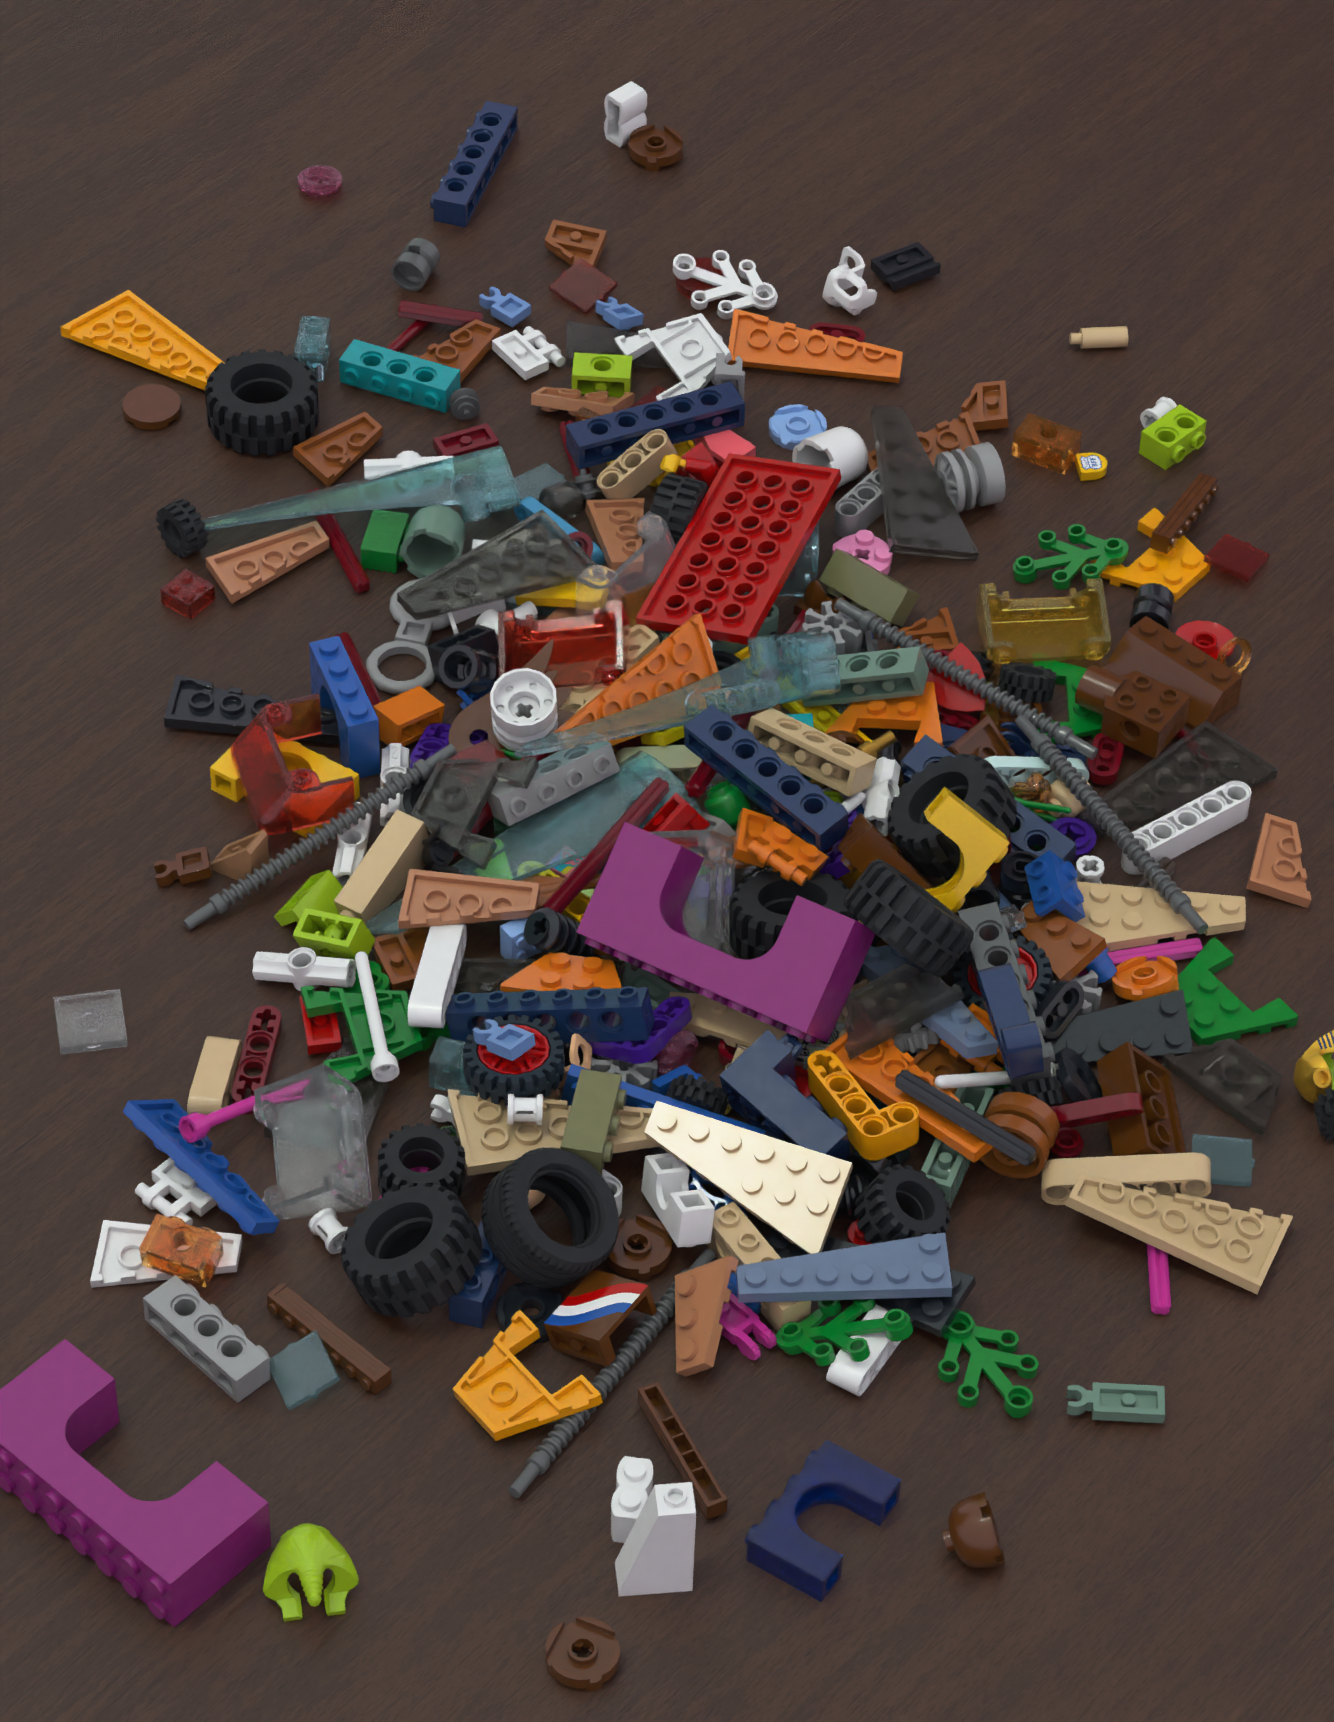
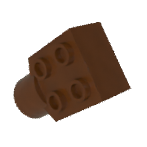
M1093 664L1086 670L1078 684L1075 703L1102 716L1101 734L1156 759L1187 723L1191 696L1136 670L1120 676Z

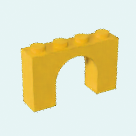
M255 723L210 767L211 790L236 803L260 780L277 774H289L305 780L309 785L287 806L288 828L306 838L307 833H315V828L322 829L323 823L329 824L331 817L337 819L339 812L344 813L345 806H349L360 797L358 773L258 723Z
M944 787L926 808L924 814L927 821L959 846L960 862L950 880L941 886L925 890L947 906L953 913H956L964 904V896L972 887L977 888L984 881L987 875L986 870L992 863H998L1004 858L1008 851L1009 841L1003 832Z

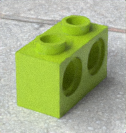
M1179 404L1141 431L1139 454L1167 470L1175 463L1181 462L1186 455L1195 449H1199L1204 444L1207 421Z

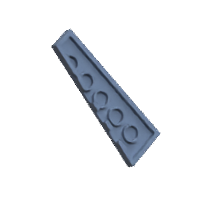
M890 945L870 946L862 964L863 976L871 982H880L884 986L883 992L890 997L896 995L903 1001V1008L906 1011L922 1016V1024L937 1033L943 1041L964 1058L969 1059L997 1054L998 1041L941 977H935L926 972Z
M945 1233L925 1234L918 1237L739 1265L736 1270L738 1303L951 1297L952 1281Z

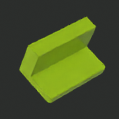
M330 870L312 875L274 915V918L281 926L295 921L298 923L305 908L339 914L334 900L343 886Z

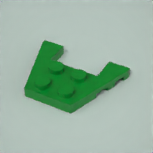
M1032 656V664L1034 666L1040 665L1044 669H1051L1057 675L1055 684L1065 685L1068 722H1060V727L1066 725L1073 730V734L1077 737L1090 735L1094 739L1096 735L1101 733L1102 716L1075 703L1078 684L1088 668L1040 656Z
M1216 937L1210 939L1178 976L1179 990L1184 992L1191 1039L1200 1047L1240 1039L1241 1034L1256 1031L1258 1034L1271 1032V1027L1285 1025L1286 1028L1296 1026L1299 1016L1280 998L1252 1012L1213 975L1233 964L1234 954Z
M313 986L301 987V997L308 1018L343 1012L356 1053L355 1055L323 1061L324 1072L330 1091H337L372 1074L370 1063L375 1052L362 993H346L343 991V988L330 987V992L314 991ZM375 989L388 1051L399 1061L423 1049L419 1028L409 1027L408 1025L409 998L407 992Z

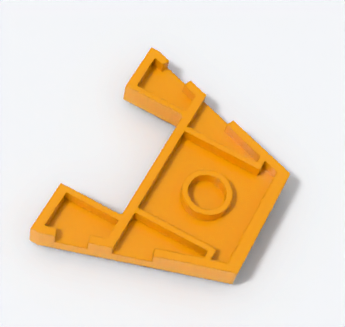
M1153 508L1138 521L1137 530L1152 537V532L1165 516L1158 509ZM1183 535L1182 539H1178L1176 546L1171 548L1167 554L1149 548L1128 567L1122 564L1108 565L1100 577L1109 579V584L1121 587L1123 584L1138 588L1148 583L1161 584L1173 593L1174 602H1176L1210 571L1211 561Z
M521 1310L512 1316V1323L505 1332L500 1331L493 1339L494 1345L484 1357L479 1356L453 1387L455 1398L495 1441L603 1403L599 1391L583 1375H580L554 1394H550L514 1356L540 1338L539 1329Z

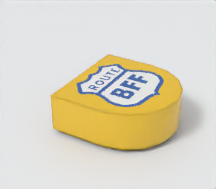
M1090 452L1075 454L1074 462L1080 481L1101 479L1107 473V460L1101 454Z

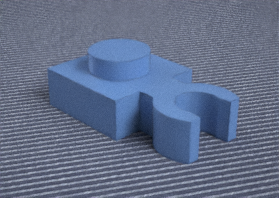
M491 286L489 288V297L482 293L479 295L480 306L485 309H491V316L510 327H514L531 314V304L512 293L503 296L496 287Z
M608 297L607 303L596 300L595 312L603 315V320L614 326L615 329L627 331L631 327L643 325L644 314L629 304L619 305L617 299L613 297Z
M487 1019L485 1020L486 1030H480L476 1027L473 1029L474 1041L477 1044L486 1045L487 1051L510 1061L519 1058L523 1053L536 1045L534 1033L512 1024H507L501 1028L495 1020Z

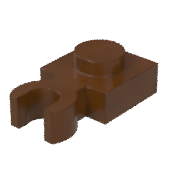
M206 846L176 853L175 861L160 860L153 863L158 887L168 886L176 879H179L181 885L213 877L210 855Z

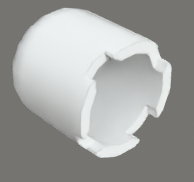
M839 426L803 439L800 444L794 447L792 461L794 463L840 469L842 479L837 486L839 488L863 474L868 464V451L864 440L856 431L848 427Z

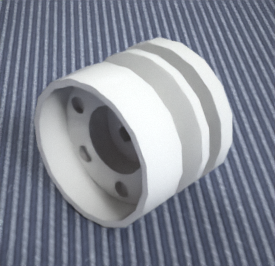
M529 668L514 669L504 673L494 683L490 692L494 735L498 742L508 750L519 753H526L535 743H540L546 747L554 739V731L558 729L556 688L551 679L542 672Z

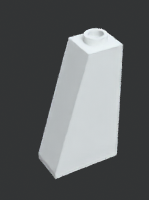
M692 1482L654 1485L615 1561L619 1597L693 1591L696 1508Z

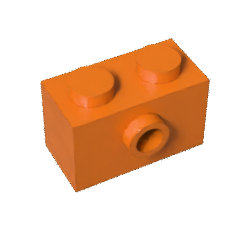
M419 685L374 705L373 709L379 719V739L387 745L390 743H401L403 747L419 740L428 725L442 723L445 704Z

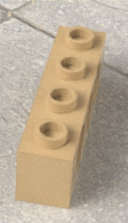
M774 708L751 717L748 730L755 736L756 740L766 748L773 749L782 761L789 766L796 767L800 773L849 797L870 787L877 758Z
M734 1201L714 1211L711 1243L706 1245L715 1252L717 1259L731 1255L739 1260L738 1266L781 1259ZM811 1301L760 1302L761 1313L777 1332L785 1324L801 1322L811 1314Z

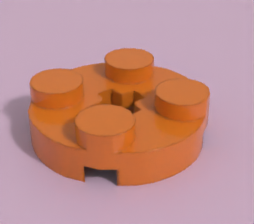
M1146 956L1130 958L1117 965V972L1115 976H1112L1114 992L1119 997L1131 1000V1002L1179 990L1177 965L1173 960L1164 956H1157V961H1147Z

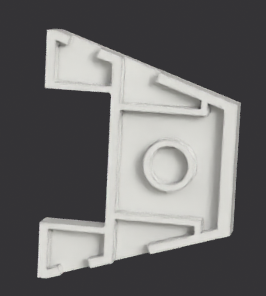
M702 313L668 322L666 327L650 331L649 328L639 330L638 335L627 338L621 335L614 338L616 346L621 353L633 356L632 360L656 348L680 382L657 395V401L703 389L715 376L716 353H725L726 364L732 359L730 350Z

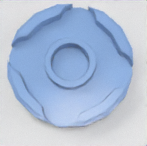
M805 405L784 406L776 410L773 417H770L768 425L769 436L775 444L782 448L793 450L803 439L827 431L826 418L820 411L816 409L815 412L808 410V406Z

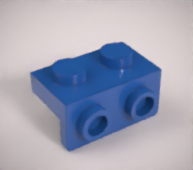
M1049 850L1025 866L1035 913L1038 916L1043 917L1057 909L1074 922H1078L1085 917L1082 905L1084 897L1078 889L1076 882L1078 874L1071 862H1065Z

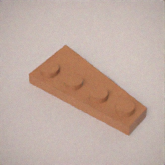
M313 521L206 557V567L231 604L330 548L329 538L318 522Z
M409 869L398 927L399 929L528 918L537 910L540 883Z

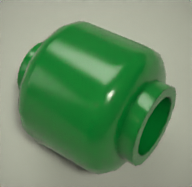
M729 781L720 782L706 792L708 796L704 800V807L707 813L724 820L733 830L737 829L738 817L742 808L751 810V805L746 795L733 784H730Z

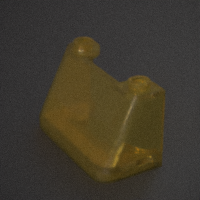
M1087 579L1085 589L1076 592V588H1070L1069 594L1066 597L1010 599L1009 591H1003L1002 595L998 594L995 583L980 584L975 612L987 659L993 660L995 664L1003 665L1009 662L1070 659L1099 660L1103 658L1110 650L1112 641L1102 579Z

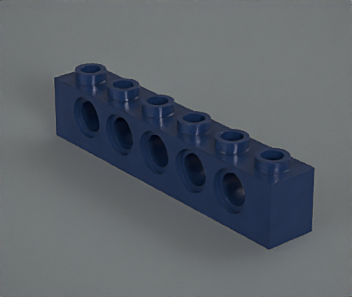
M486 101L482 110L477 111L473 126L468 127L464 143L459 144L456 158L451 159L447 175H443L440 180L439 190L432 194L430 207L434 209V221L461 227L468 225L518 129V107Z
M730 381L567 424L566 448L579 469L616 460L651 430L661 429L665 431L671 443L677 444L744 426L745 402Z
M710 705L684 725L685 746L792 833L807 843L814 845L823 853L845 836L848 831V812L841 803L834 802L826 796L817 784H811L806 780L796 767L789 766L782 761L773 749L766 748L757 741L749 730H744L738 726L728 713L721 712L715 706Z
M925 734L901 760L902 778L908 783L912 779L911 776L917 771L919 773L923 771L929 763H937L941 761L942 757H955V755ZM1015 800L1017 803V814L1015 815L1014 827L1018 831L1010 833L1006 855L1014 851H1028L1040 857L1051 850L1065 862H1072L1076 858V843ZM1033 845L1042 846L1044 849L1041 851H1032L1031 849H1029V847Z
M633 986L612 989L593 987L583 990L562 988L555 991L462 992L452 995L445 1012L453 1047L464 1046L468 1034L472 1035V1030L476 1026L482 1028V1022L487 1019L494 1020V1017L502 1016L504 1021L508 1020V1015H515L516 1020H520L522 1015L530 1017V1022L538 1018L542 1020L543 1026L547 1023L551 1025L553 1032L557 1031L560 1034V1040L563 1043H571L572 1034L577 1033L587 1042L649 1040L655 1022L648 987L635 988Z

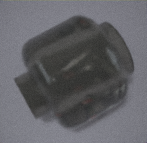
M560 481L544 487L539 493L538 501L564 521L575 518L580 513L583 505V496L577 486L568 481Z

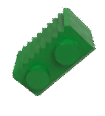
M373 509L360 549L361 565L364 570L368 568L369 570L374 569L375 571L380 570L387 573L391 571L395 574L400 562L405 563L403 557L400 556V551L410 524V515L408 513Z

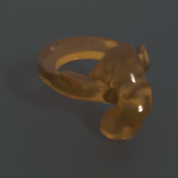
M1235 637L1222 647L1217 656V661L1241 675L1251 660L1252 647L1246 639ZM1239 644L1242 648L1241 658L1235 665L1228 666L1226 663L1227 652L1232 646Z
M1037 772L1032 773L1027 782H1016L1015 786L1009 788L1017 798L1029 801L1040 797V799L1034 802L1046 804L1049 803L1050 792L1052 791L1050 782ZM1034 809V811H1035L1036 813H1041V812L1044 811V810Z

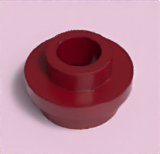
M1063 1127L1059 1129V1134L1050 1151L1060 1159L1077 1158L1083 1151V1140L1075 1129Z

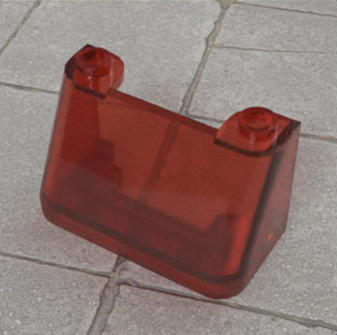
M622 600L606 601V610L601 612L600 608L593 609L594 615L536 621L532 614L526 615V620H521L515 617L514 610L498 611L499 678L511 670L521 669L551 639H554L552 653L544 674L553 670L558 671L552 682L555 688L592 684L609 686L627 671L630 617Z

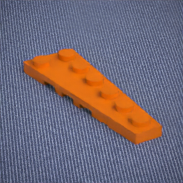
M739 309L733 310L728 345L732 359L727 363L728 365H734L736 357L740 356L743 361L742 367L900 383L903 352L866 342H858L855 339L843 336L837 338L825 335L820 330L813 329L810 331L798 328L793 323L785 322L783 324L771 321L766 316Z
M869 1017L864 1018L824 1049L833 1052L862 1089L886 1105L890 1106L897 1102H910L914 1104L919 1110V1127L973 1163L993 1148L990 1144L895 1086V1078L902 1070L910 1071L936 1087V1078L928 1071L924 1073L916 1066L915 1059L907 1052L902 1053L894 1045V1040ZM939 1089L960 1102V1100L950 1091H944L943 1089Z

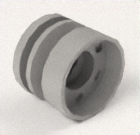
M985 442L968 446L964 452L961 449L951 450V452L946 451L937 454L934 462L935 482L941 502L949 513L953 514L961 512L963 509H973L975 504L983 507L1003 501L1006 489L1004 470L1000 457L991 443Z

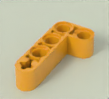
M819 1050L808 1057V1086L810 1091L831 1118L836 1117L846 1126L848 1140L863 1158L875 1161L909 1148L918 1142L919 1110L914 1104L910 1102H897L879 1110L833 1052Z

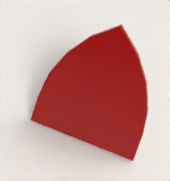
M962 642L947 655L949 662L955 660L956 666H964V671L970 669L971 675L977 673L979 675L978 679L985 678L980 663ZM936 668L928 673L926 682H934L937 705L952 711L966 713L985 711L986 699H981V694L974 695L973 689L967 691L966 685L959 686L958 681H951V676L945 678L944 672L938 674Z

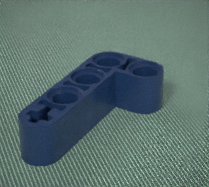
M1011 963L978 970L977 978L980 991L1009 1079L1043 1072V1053L1036 1022H1030Z

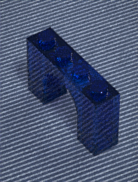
M826 1439L818 1451L814 1449L810 1452L800 1474L791 1476L786 1484L785 1493L779 1500L774 1499L769 1504L762 1522L759 1525L754 1524L748 1531L745 1538V1544H747L746 1561L822 1602L841 1578L843 1555L807 1536L798 1526L797 1518L805 1510L813 1506L835 1504L843 1506L880 1526L899 1502L901 1479Z

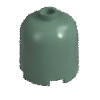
M441 504L427 505L419 509L411 519L400 551V556L403 557L408 565L407 570L418 578L435 579V577L446 575L447 577L452 576L459 567L465 542L466 526L464 520L458 512L449 506Z

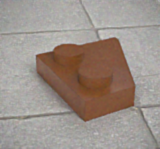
M948 607L939 609L938 616L928 621L923 617L914 622L912 626L898 630V632L904 630L905 636L912 635L913 641L919 639L920 645L926 643L927 649L933 647L934 650L943 649L951 652L959 644Z

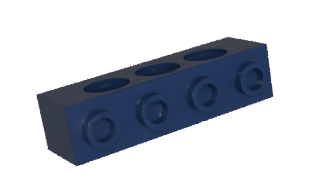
M481 1220L478 1227L479 1235L482 1238L479 1265L474 1266L475 1274L472 1279L463 1283L464 1289L458 1295L453 1294L448 1300L450 1321L483 1329L508 1270L493 1254L485 1238Z

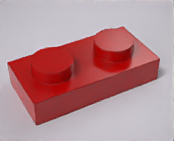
M299 996L308 1055L342 1051L336 1012L308 1018L302 997Z

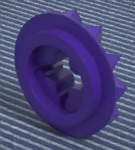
M1064 817L1050 823L1051 826L1065 836L1069 833V837L1075 841L1076 858L1074 860L1079 855L1088 856L1090 850L1095 849L1096 833L1087 822L1078 818Z

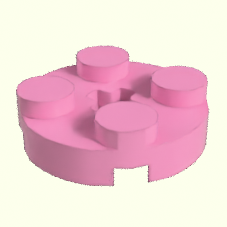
M859 530L856 534L840 539L832 546V555L836 548L852 554L886 575L890 571L893 555L892 549L885 541L875 537L869 530Z

